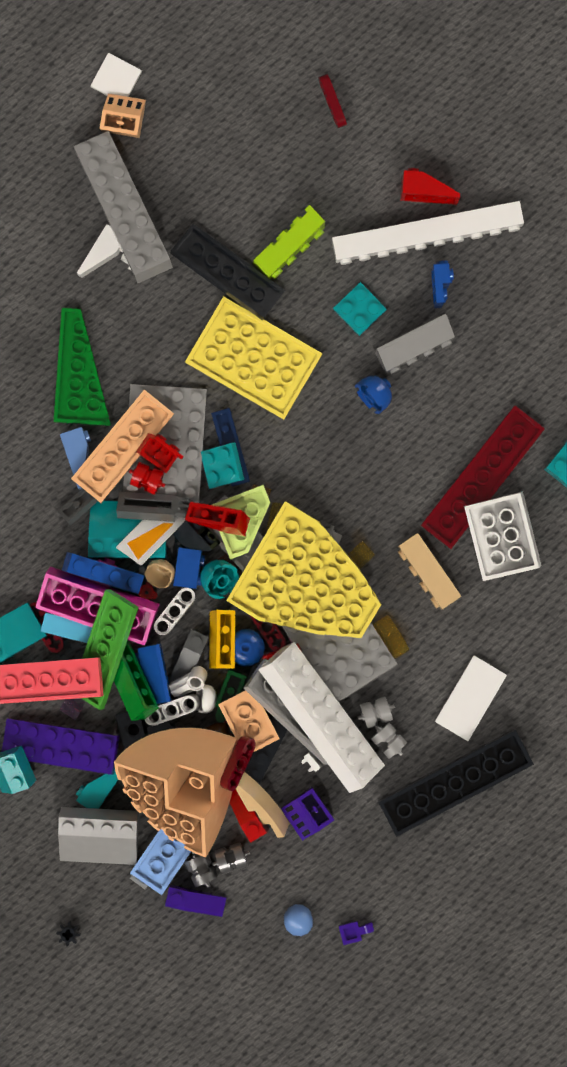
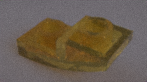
M389 615L372 624L394 659L409 651L404 638Z

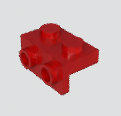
M148 433L136 453L159 470L167 473L176 458L182 460L184 456L179 453L180 449L173 444L168 445L166 443L167 439L162 435Z

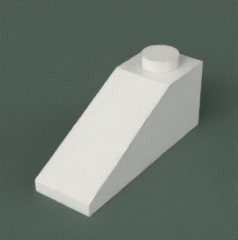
M106 224L79 268L77 272L79 277L86 276L116 257L120 251L122 252L111 226Z

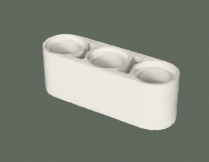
M181 589L154 623V630L157 634H168L196 599L195 592L192 589ZM184 591L192 593V599L189 602L182 600V593ZM173 606H177L180 609V614L177 617L170 615V608ZM161 621H165L168 624V629L165 632L158 630V624Z
M189 694L159 705V708L155 711L159 715L158 721L153 720L151 715L145 721L147 724L154 726L189 714L199 709L201 700L197 695ZM188 698L194 701L193 708L187 706ZM170 705H174L176 707L177 711L175 715L170 713Z

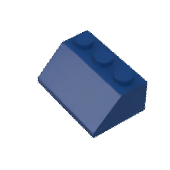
M161 644L138 648V653H135L139 664H141V669L157 704L172 701Z

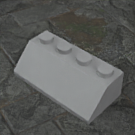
M444 314L377 348L375 354L385 374L388 372L394 374L401 370L400 366L406 363L408 366L418 361V357L422 355L427 357L435 353V348L441 346L443 349L451 345V340L455 336L448 317Z

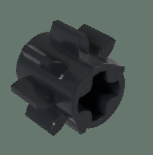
M71 921L68 922L67 926L61 924L62 931L56 932L57 935L61 936L59 943L64 941L66 946H68L72 941L76 944L75 936L81 935V933L76 931L79 925L74 927L71 925ZM67 929H70V933H73L70 938H67V935L64 934Z

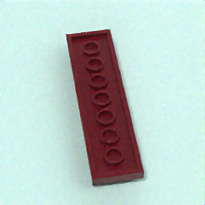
M514 406L424 520L421 527L449 549H452L469 527L464 506L490 500L545 428L517 406Z

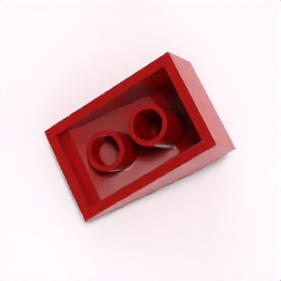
M417 168L404 170L400 201L458 204L460 199L459 192L425 172L419 171Z

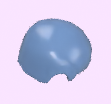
M295 904L289 907L284 914L286 930L293 936L308 934L313 927L311 911L304 905Z

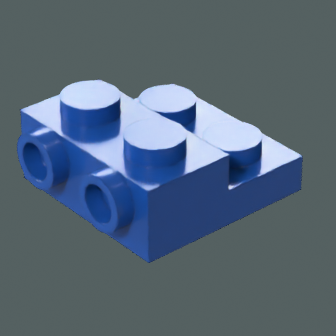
M438 261L431 270L434 308H442L443 304L446 303L447 289L452 280H454L453 268H449L448 261Z

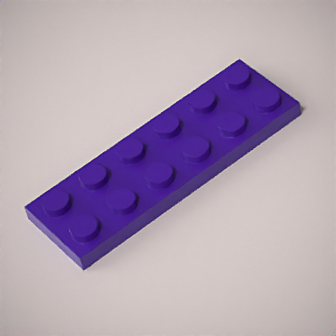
M7 718L2 752L22 745L30 762L113 775L119 736Z

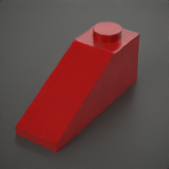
M190 502L185 520L225 533L245 536L250 517L242 510Z
M237 790L232 791L229 803L240 827L251 843L265 835L270 829L267 824H262L256 811L247 810Z

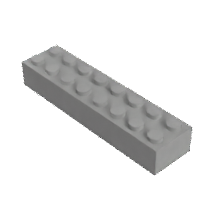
M109 131L75 145L74 149L137 283L173 268L167 251Z

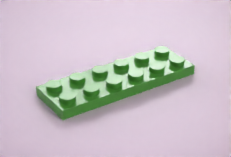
M111 589L104 591L82 659L101 658L104 696L82 698L98 710L105 708L139 608Z

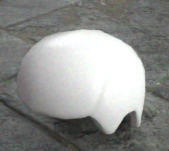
M204 684L201 690L196 691V695L201 700L198 712L206 714L214 709L217 702V694L211 685Z

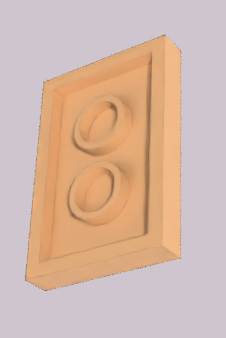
M246 690L218 704L232 733L237 738V742L242 736L255 740L254 752L280 739L264 707Z

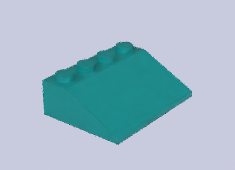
M118 501L96 502L90 508L88 557L129 558L118 550L116 546L142 520L117 518ZM167 540L148 559H167Z

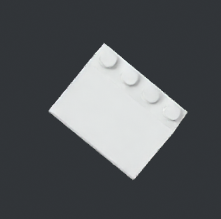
M523 491L464 506L483 581L537 569L542 566Z

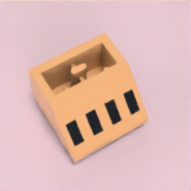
M108 93L102 111L100 130L102 132L109 131V133L140 138L146 100Z

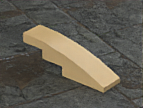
M244 772L236 790L247 810L256 811L263 825L270 824L277 838L284 837L290 824L271 796Z

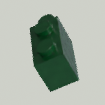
M230 669L228 670L215 704L218 707L215 716L218 722L226 721L218 704L241 693L247 676Z

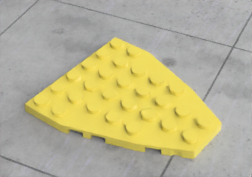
M286 501L226 600L259 621L319 635L354 638L363 637L382 605L358 566L323 525L315 518Z

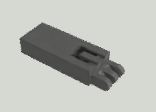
M119 491L117 518L175 522V517H186L190 499L177 497V495H153L151 493Z

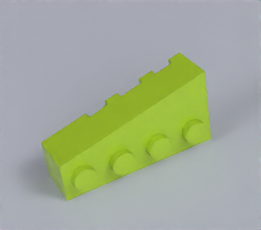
M310 205L305 209L306 214L303 217L298 216L292 221L293 223L290 225L291 229L289 231L287 229L283 230L276 238L277 242L275 244L271 242L253 260L256 267L267 278H277L283 272L282 268L286 264L288 266L297 259L295 256L300 251L302 253L311 246L309 243L314 238L318 240L325 233L323 231L325 229V220Z

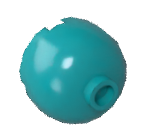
M225 560L210 561L204 566L200 574L201 586L214 599L225 598L223 595H226L228 592L231 593L240 578L236 567Z

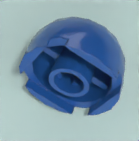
M371 375L363 378L355 385V388H359L357 391L358 396L369 409L371 407L376 409L374 413L380 414L389 406L392 400V392L390 390L391 384L387 379Z
M238 630L235 632V664L243 667L257 664L264 655V640L254 630Z

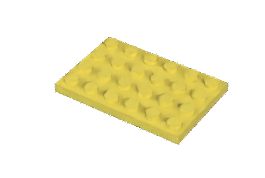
M223 296L185 363L285 420L320 360L322 353L264 319L262 321L250 311Z

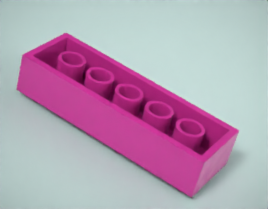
M50 567L45 574L35 608L93 627L104 591L111 589L139 607L128 640L145 646L160 604Z

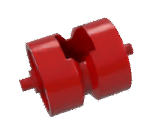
M139 462L136 469L129 470V473L132 474L130 485L139 489L144 487L146 492L153 495L156 494L158 488L165 487L166 485L162 483L165 472L156 468L151 470L147 464Z

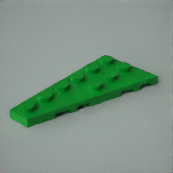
M62 308L54 423L111 426L82 310Z

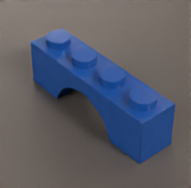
M69 552L66 554L61 570L137 594L140 592L144 575Z

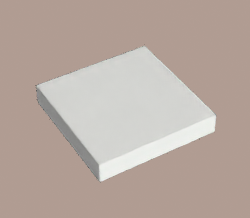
M108 53L91 84V88L106 96L109 93L129 97L142 70Z

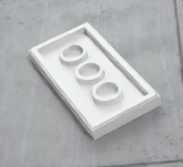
M473 655L435 722L469 741L507 675Z

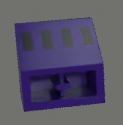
M313 787L280 808L302 841L334 821L333 816Z

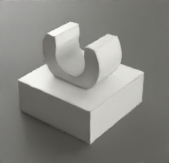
M310 751L301 762L302 764L305 762L310 764L309 772L313 770L316 772L324 765Z

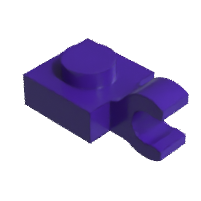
M358 921L339 925L343 945L362 941L361 935L374 932L372 922L359 926Z

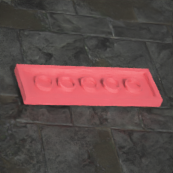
M100 657L0 665V704L104 696Z

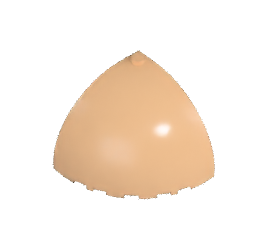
M175 728L148 735L126 748L114 761L115 772L118 780H122L124 785L122 790L132 799L131 804L139 813L143 812L149 818L147 822L157 831L162 829L171 841L176 839L185 844V849L207 857L220 831L231 799L232 791L222 788L220 780L236 747L237 738L201 728Z

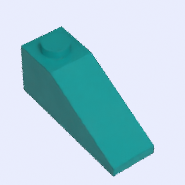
M115 769L113 775L104 774L88 783L85 787L82 785L76 793L78 796L76 801L86 808L99 809L118 781Z

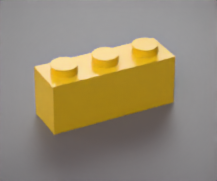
M235 610L210 611L209 669H234Z

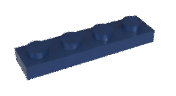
M230 408L211 413L220 446L236 443L244 480L231 483V486L249 483V475Z

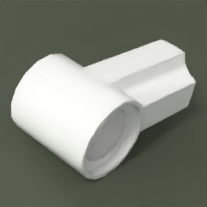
M195 666L191 669L190 673L171 682L169 687L172 695L180 698L192 691L201 690L207 678V671L201 666Z

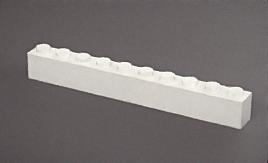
M520 201L332 237V245L336 263L340 262L341 265L352 263V260L355 259L366 261L371 259L370 256L386 257L389 256L390 252L402 254L408 252V249L415 248V250L426 249V245L434 244V247L445 245L447 241H453V243L462 242L467 237L479 239L483 237L482 234L490 233V236L501 234L503 230L515 232L520 230L524 220Z

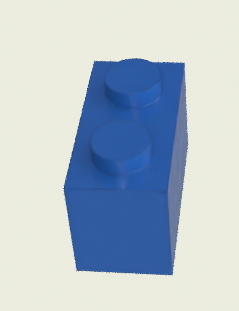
M178 549L173 586L197 589L198 585L201 586L199 571L200 566L204 567L205 555H202L201 550Z

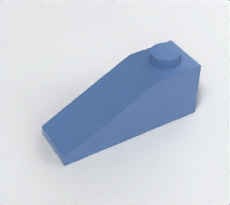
M82 427L60 434L73 475L88 458V442L91 439L88 431H84Z

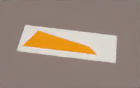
M175 517V522L142 520L116 548L139 565H143L186 520L185 518Z

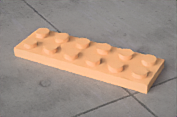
M143 390L73 475L71 480L102 503L140 457L136 451L147 434H159L173 417L174 413L146 390Z

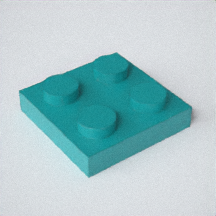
M361 282L333 308L358 336L364 333L387 310Z
M229 443L201 452L209 489L244 480L236 443Z

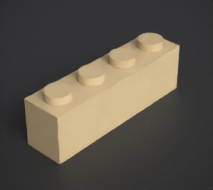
M418 533L398 546L400 549L397 551L403 561L407 559L411 565L408 567L414 577L418 575L422 581L419 583L425 593L429 591L432 596L430 600L436 609L440 607L442 610L461 597Z

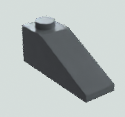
M191 629L169 679V683L190 673L191 669L197 666L209 640L208 636Z

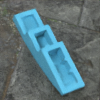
M45 613L41 632L84 643L88 642L92 627L49 613Z

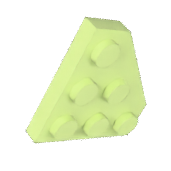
M264 485L212 504L213 506L242 510L250 517L245 536L219 531L230 560L247 554L252 546L270 505Z

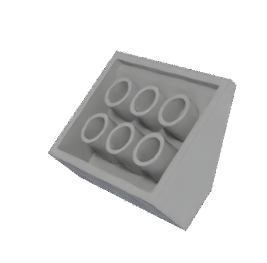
M61 807L58 821L60 861L136 865L139 812Z

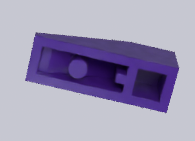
M170 885L165 906L222 917L226 897Z

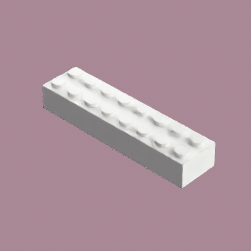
M295 642L282 647L258 669L349 793L364 788L385 766Z

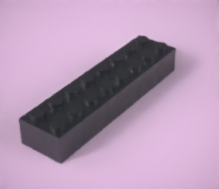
M513 729L379 799L378 803L397 837L534 764L517 731Z

